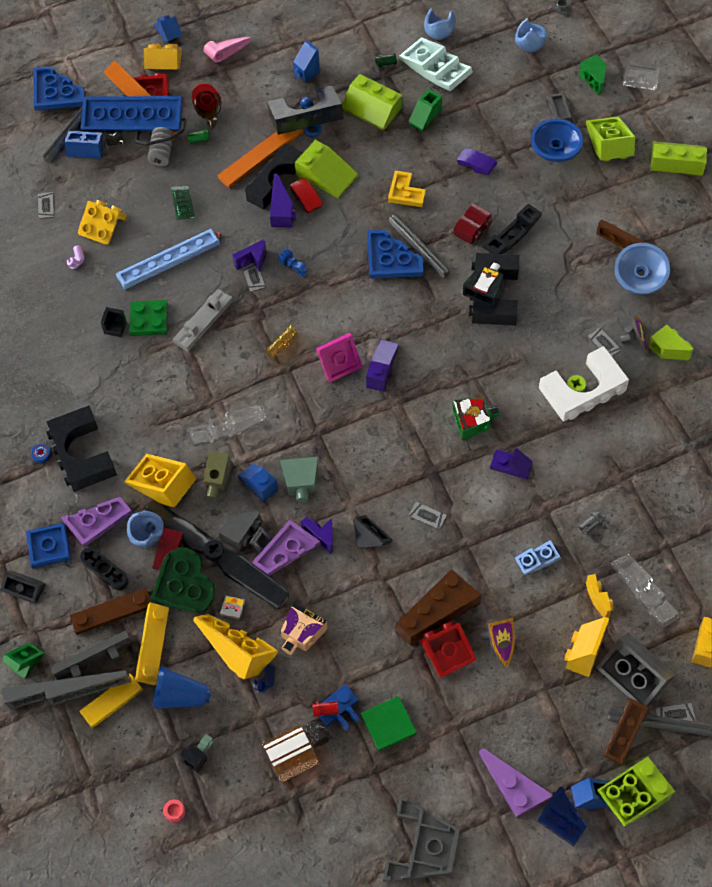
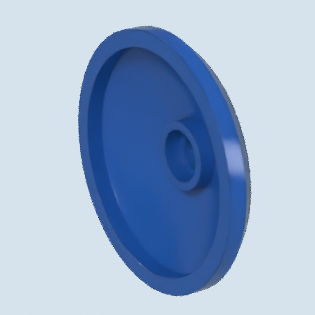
M549 119L541 122L534 128L531 135V145L540 157L549 161L562 162L574 158L581 151L583 135L580 129L570 121Z

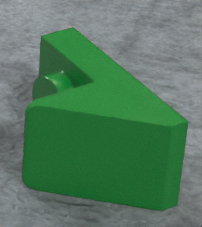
M27 643L4 654L2 662L7 664L11 670L21 677L26 678L42 659L44 652L31 643Z

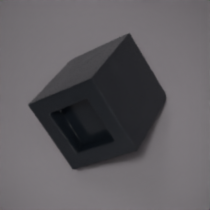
M106 307L101 319L104 334L122 337L127 324L124 311Z

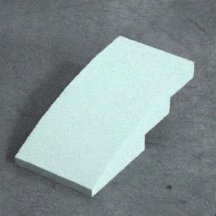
M422 37L399 55V58L414 71L448 91L453 90L473 73L472 67L460 63L457 56L447 53L445 46Z

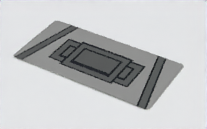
M53 192L38 194L39 218L54 216Z
M254 263L247 267H242L250 291L265 287L261 272L258 271Z
M601 328L588 335L599 348L604 346L611 356L621 350Z
M418 502L415 503L409 516L440 529L447 516Z
M692 703L656 708L657 716L689 721L696 720Z

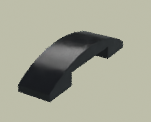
M528 203L517 213V217L497 236L493 235L482 247L492 254H504L531 230L541 217L542 212Z

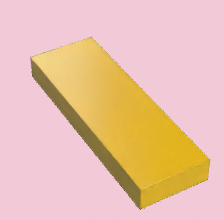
M131 674L129 676L132 682L108 689L80 710L81 715L92 729L143 691Z

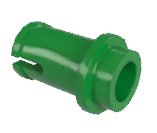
M203 128L202 131L187 133L189 144L210 140L208 129L204 130Z

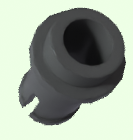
M592 512L590 517L580 524L578 528L582 531L587 527L582 532L587 536L598 525H602L604 518L599 512Z

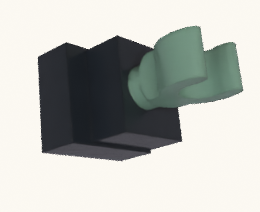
M205 734L198 747L191 745L188 750L185 749L181 754L182 763L198 773L207 761V756L204 752L213 745V738Z

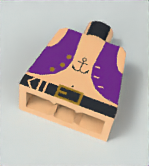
M294 602L281 629L282 638L286 640L282 650L289 655H292L297 647L307 651L328 629L327 621Z

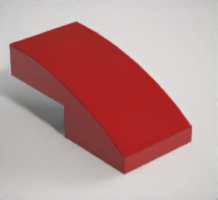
M306 178L289 185L297 201L300 200L307 214L323 206L319 196Z

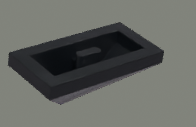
M366 515L354 518L357 548L382 546L393 541Z

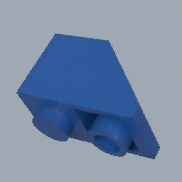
M165 15L157 18L158 22L154 23L164 42L182 36L175 16Z

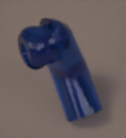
M267 665L265 676L262 679L254 680L252 684L253 689L257 692H264L273 686L276 667Z

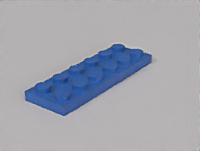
M84 97L81 130L83 132L153 131L157 127H164L170 131H179L182 124L183 97Z

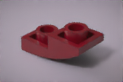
M164 528L154 558L153 569L160 571L166 554L180 547L184 538L183 532Z

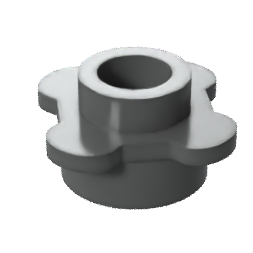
M557 0L552 8L564 15L567 10L572 9V4L569 3V0Z

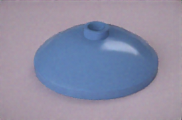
M635 243L627 246L619 253L615 262V276L619 284L634 294L646 295L658 291L665 285L670 274V263L666 254L657 246L649 243ZM638 272H643L644 275L641 276Z

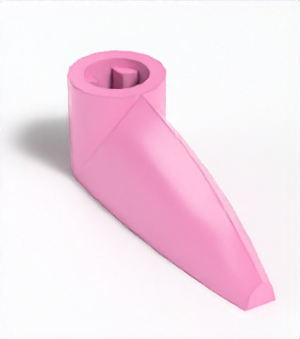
M251 37L229 39L217 44L214 41H209L204 47V53L214 62H221L250 43Z

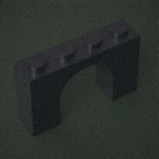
M333 86L316 89L318 104L307 109H292L287 106L284 98L267 101L269 116L277 134H284L344 119L342 103Z
M476 253V260H472L471 271H475L481 265L490 268L492 263H497L501 266L499 273L504 275L503 279L518 280L520 255ZM470 298V301H473V305H469V316H472V323L516 326L518 300L498 299L495 308H492Z
M89 405L46 421L48 429L45 431L48 439H53L55 443L51 445L55 456L58 454L60 456L57 462L61 471L65 470L67 475L63 476L67 487L71 485L73 492L117 476L108 451L87 459H76L68 454L69 446L76 438L98 430Z

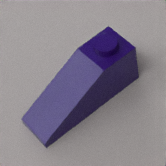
M274 174L270 209L271 227H292L293 220L296 221V210H293L292 201L278 174Z
M380 341L366 374V388L385 392L399 347L398 343Z

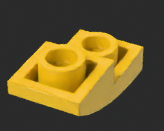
M596 574L588 575L586 586L589 596L598 612L603 617L609 618L611 611H613V601L609 599L608 592H602L601 582L597 581Z

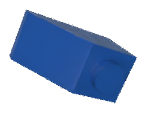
M308 40L304 42L293 61L294 75L303 82H307L320 73L319 50Z
M252 464L238 475V478L263 502L278 491L277 480L264 467Z
M587 778L571 786L575 807L590 810L609 807L597 790L610 781Z

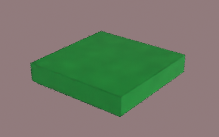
M399 696L361 713V717L378 752L417 735Z

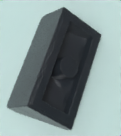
M7 571L4 574L0 591L36 604L46 583L14 571Z

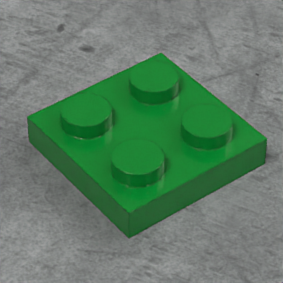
M167 300L130 302V336L167 334Z

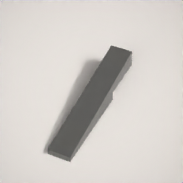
M125 670L2 688L4 703L11 710L45 699L51 705H55L132 681Z

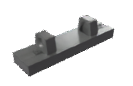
M123 631L50 668L56 680H62L72 674L74 678L83 677L80 670L108 656H111L113 663L121 660L118 651L132 645L127 632Z

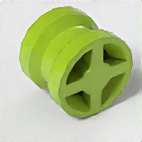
M573 375L568 379L567 386L574 391L584 393L586 381L579 375Z

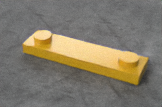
M151 602L148 604L135 681L153 686L157 684L169 607Z

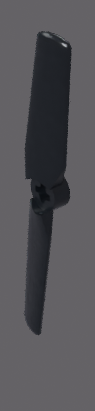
M153 500L143 508V511L158 514L163 520V528L183 532L184 538L182 543L192 550L205 554L208 560L216 562L225 576L277 609L282 608L286 604L289 592L243 556L224 549L220 541L211 540L206 532L157 501ZM212 548H213V549H216V548H217V549H218V552H217V553H216V552L211 553V549H212Z

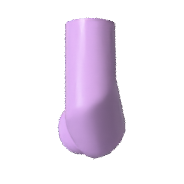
M80 245L73 248L75 257L67 260V265L71 269H77L85 260L82 246Z

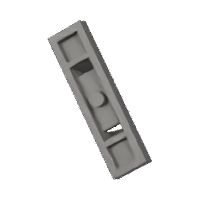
M217 289L173 338L174 344L188 352L233 302L232 297Z

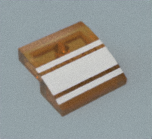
M300 724L262 743L280 782L319 764Z

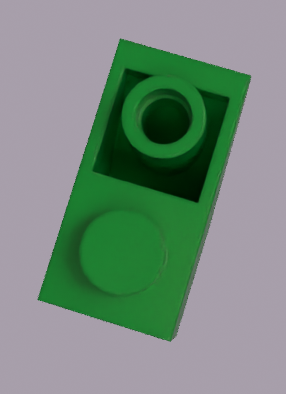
M596 54L580 63L579 76L587 82L593 91L601 95L607 64Z
M428 89L419 98L409 119V124L423 131L441 112L443 96Z

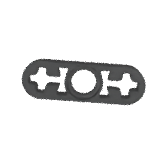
M89 547L82 550L80 559L86 568L115 590H123L127 587L128 578L124 571L94 548ZM93 555V558L96 561V563L94 564V562L91 559L87 560L86 556ZM108 565L110 568L106 573H100V566ZM113 573L118 579L122 578L121 583L115 582L114 577H112Z

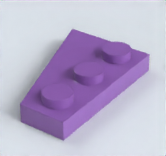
M117 497L97 504V507L80 510L77 514L62 516L61 519L85 548L130 516L132 511L121 497Z
M289 520L252 564L269 577L321 545V541Z

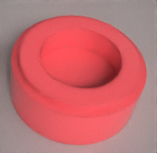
M173 799L165 804L163 813L168 821L176 823L184 818L186 810L181 801Z

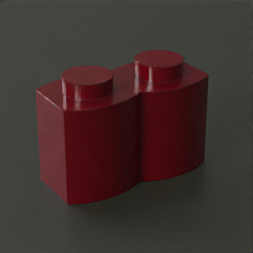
M473 203L454 226V235L469 244H473L481 238L482 231L490 227L492 213Z

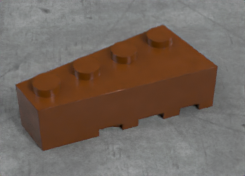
M451 569L396 623V633L411 646L423 639V634L433 629L436 630L457 616H462L469 609L480 605L481 594Z

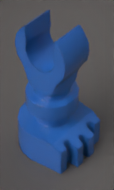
M286 248V250L284 249L278 255L280 263L293 268L301 277L307 273L306 265L297 261L290 249Z

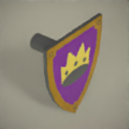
M635 316L632 319L634 329L632 326H627L625 331L628 335L620 336L622 344L638 340L642 350L648 357L645 325L638 316Z
M513 617L488 623V631L481 633L483 640H490L493 654L496 655L499 662L505 668H508L514 651L515 629Z

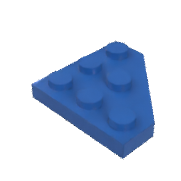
M50 66L33 68L35 111L83 106L84 88L76 86L72 83V80L58 74Z
M367 230L369 279L424 275L422 256L410 251L407 245L400 240H395L386 230Z

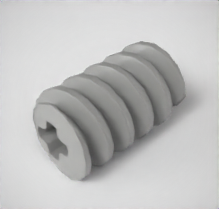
M157 127L152 131L151 141L170 137L172 131L164 127ZM172 140L150 145L148 160L156 166H167Z

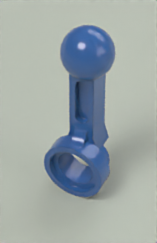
M304 97L300 101L302 109H307L314 105L310 97ZM321 125L304 128V132L311 138L317 137L321 133ZM310 128L317 129L316 132H309L308 130Z

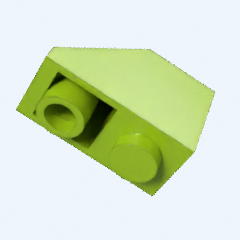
M665 325L651 336L648 346L661 359L689 360L694 349L688 341L681 338L677 331L671 329L668 325Z

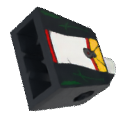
M492 263L490 268L483 265L479 266L464 282L463 295L495 308L503 285L504 275L499 273L501 266L497 263Z

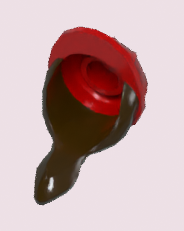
M201 83L195 86L192 91V103L198 115L207 119V125L214 129L218 122L216 116L221 110V96L211 84Z

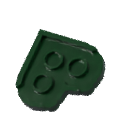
M179 547L166 554L150 600L187 612H203L211 606L214 600L215 584L209 577L202 574V558L189 548Z

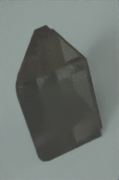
M123 131L105 132L107 146L124 144Z

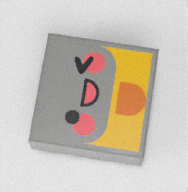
M226 595L220 615L240 620L246 603L245 599Z

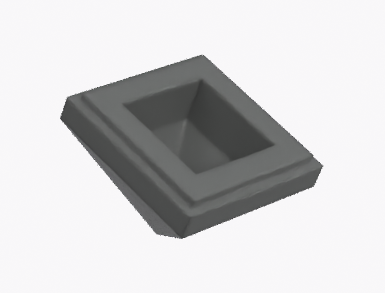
M259 527L249 543L261 553L271 542L272 537L262 527Z

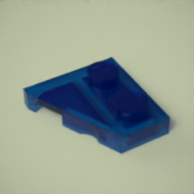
M560 786L537 822L574 847L585 831L586 825L582 818L578 816L573 803L566 796L564 788Z

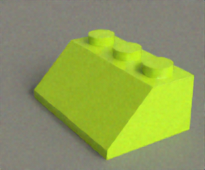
M359 74L350 84L342 108L344 111L384 130L402 109V95Z
M652 142L650 171L703 176L707 162V148L705 146Z

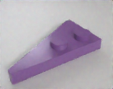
M486 749L479 750V755L516 818L552 799L551 793Z

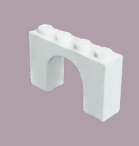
M604 346L589 353L587 356L586 365L599 382V386L593 391L582 393L572 390L557 371L540 378V391L563 422L568 419L572 420L580 413L590 411L595 405L605 403L616 394L621 395L626 391L629 379Z

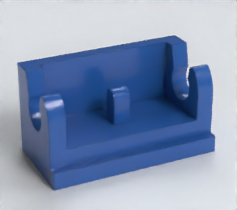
M68 131L64 141L68 157L101 159V149H103L102 133Z

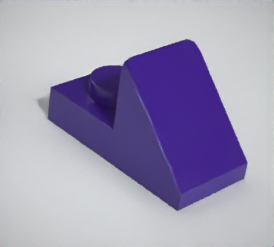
M264 239L232 254L233 263L237 270L247 267L250 263H254L258 271H261L267 253Z
M515 448L513 454L496 449L490 469L528 479L533 461L517 448Z
M305 517L301 521L302 529L321 541L320 546L331 554L333 552L332 519L321 528L317 521H311L308 517Z

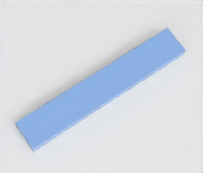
M209 229L116 273V276L125 290L220 245V242L212 229Z

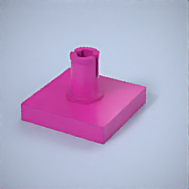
M350 333L316 348L327 381L329 382L335 381L363 367Z

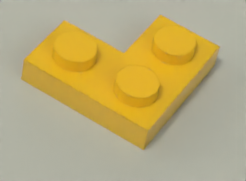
M395 171L388 202L423 208L426 189L410 187L412 173Z

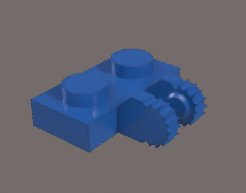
M345 684L322 702H338L339 714L324 715L319 718L326 728L334 721H337L347 731L350 726L342 717L344 713H347L356 723L360 720L359 716L352 709L359 702V699Z

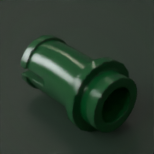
M396 54L378 55V57H375L376 66L383 68L386 65L397 64Z

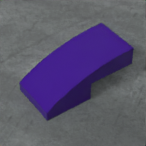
M465 148L457 158L458 165L473 167L474 172L487 175L491 173L497 164V160L468 148Z

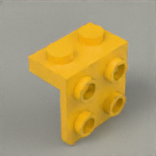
M96 200V203L88 201L78 234L108 245L110 244L118 219L125 221L127 214L122 213V209L116 206L106 207L107 203L99 200Z

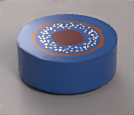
M37 444L32 448L31 456L36 463L41 464L50 459L51 451L46 444Z

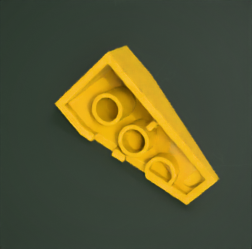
M210 614L194 617V622L227 666L242 679L258 676L278 653V650L264 640L257 638L255 641L247 637V632L243 630H232L229 628L230 625Z

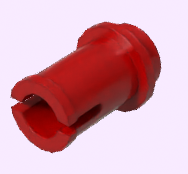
M317 701L316 704H312L314 717L318 716L320 718V716L339 714L337 701L318 703Z

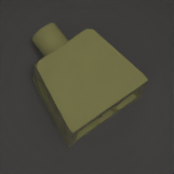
M211 450L209 452L203 479L208 489L206 497L209 499L217 500L219 492L227 491L234 467L229 454Z

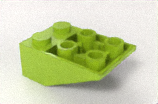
M649 757L641 760L597 790L624 827L653 812L669 801L675 793V790Z

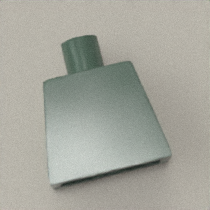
M317 457L280 460L288 495H296L298 503L308 502V494L316 492L318 475Z

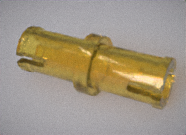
M288 326L266 348V354L274 358L282 349L288 346L289 341L297 335V330L293 326Z

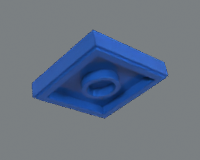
M65 523L26 531L32 569L71 560Z

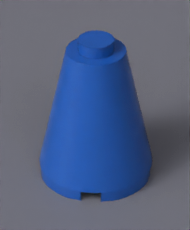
M159 668L152 708L204 706L205 702L209 703L211 690H207V685L167 668Z

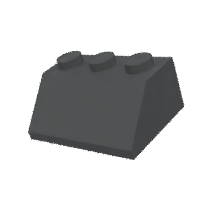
M629 633L616 641L596 667L626 696L645 706H648L676 676Z

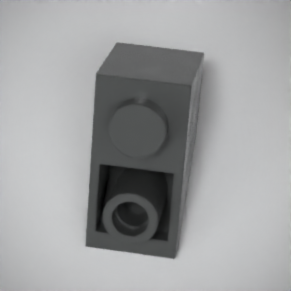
M253 511L229 517L219 531L220 540L241 551L244 546H248L254 531H257L262 525L260 512Z

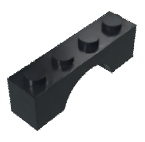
M288 144L280 148L274 158L267 162L266 167L258 172L253 182L247 185L245 189L247 201L264 210L272 199L273 187L270 184L274 179V174H278V176L283 174L294 175L296 173L295 161L303 152Z

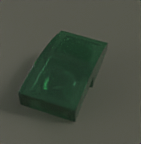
M188 186L171 187L176 220L194 218Z

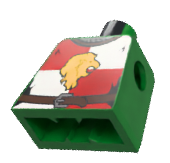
M483 398L453 400L452 410L462 440L488 431L491 425V418L499 417L498 407L487 408Z

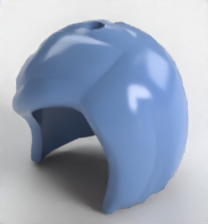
M430 8L424 21L425 32L435 40L446 39L454 30L456 23L455 15L450 11L447 20L441 19L434 14L433 8Z
M527 18L519 25L515 35L516 45L529 53L540 50L547 39L546 30L538 24L530 23Z
M150 511L133 514L127 521V536L130 542L143 548L156 545L164 531L163 520L158 514Z

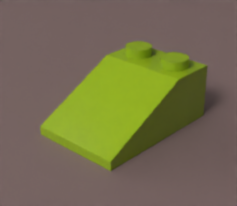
M620 117L586 121L595 153L600 160L610 161L615 158L626 159L634 156L635 136Z
M314 140L295 161L296 176L302 179L306 178L309 183L337 199L358 177V173L330 147L317 140Z

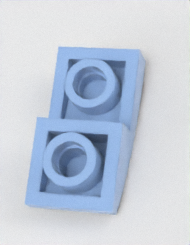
M550 540L534 550L532 548L515 557L524 575H527L555 563L561 557Z

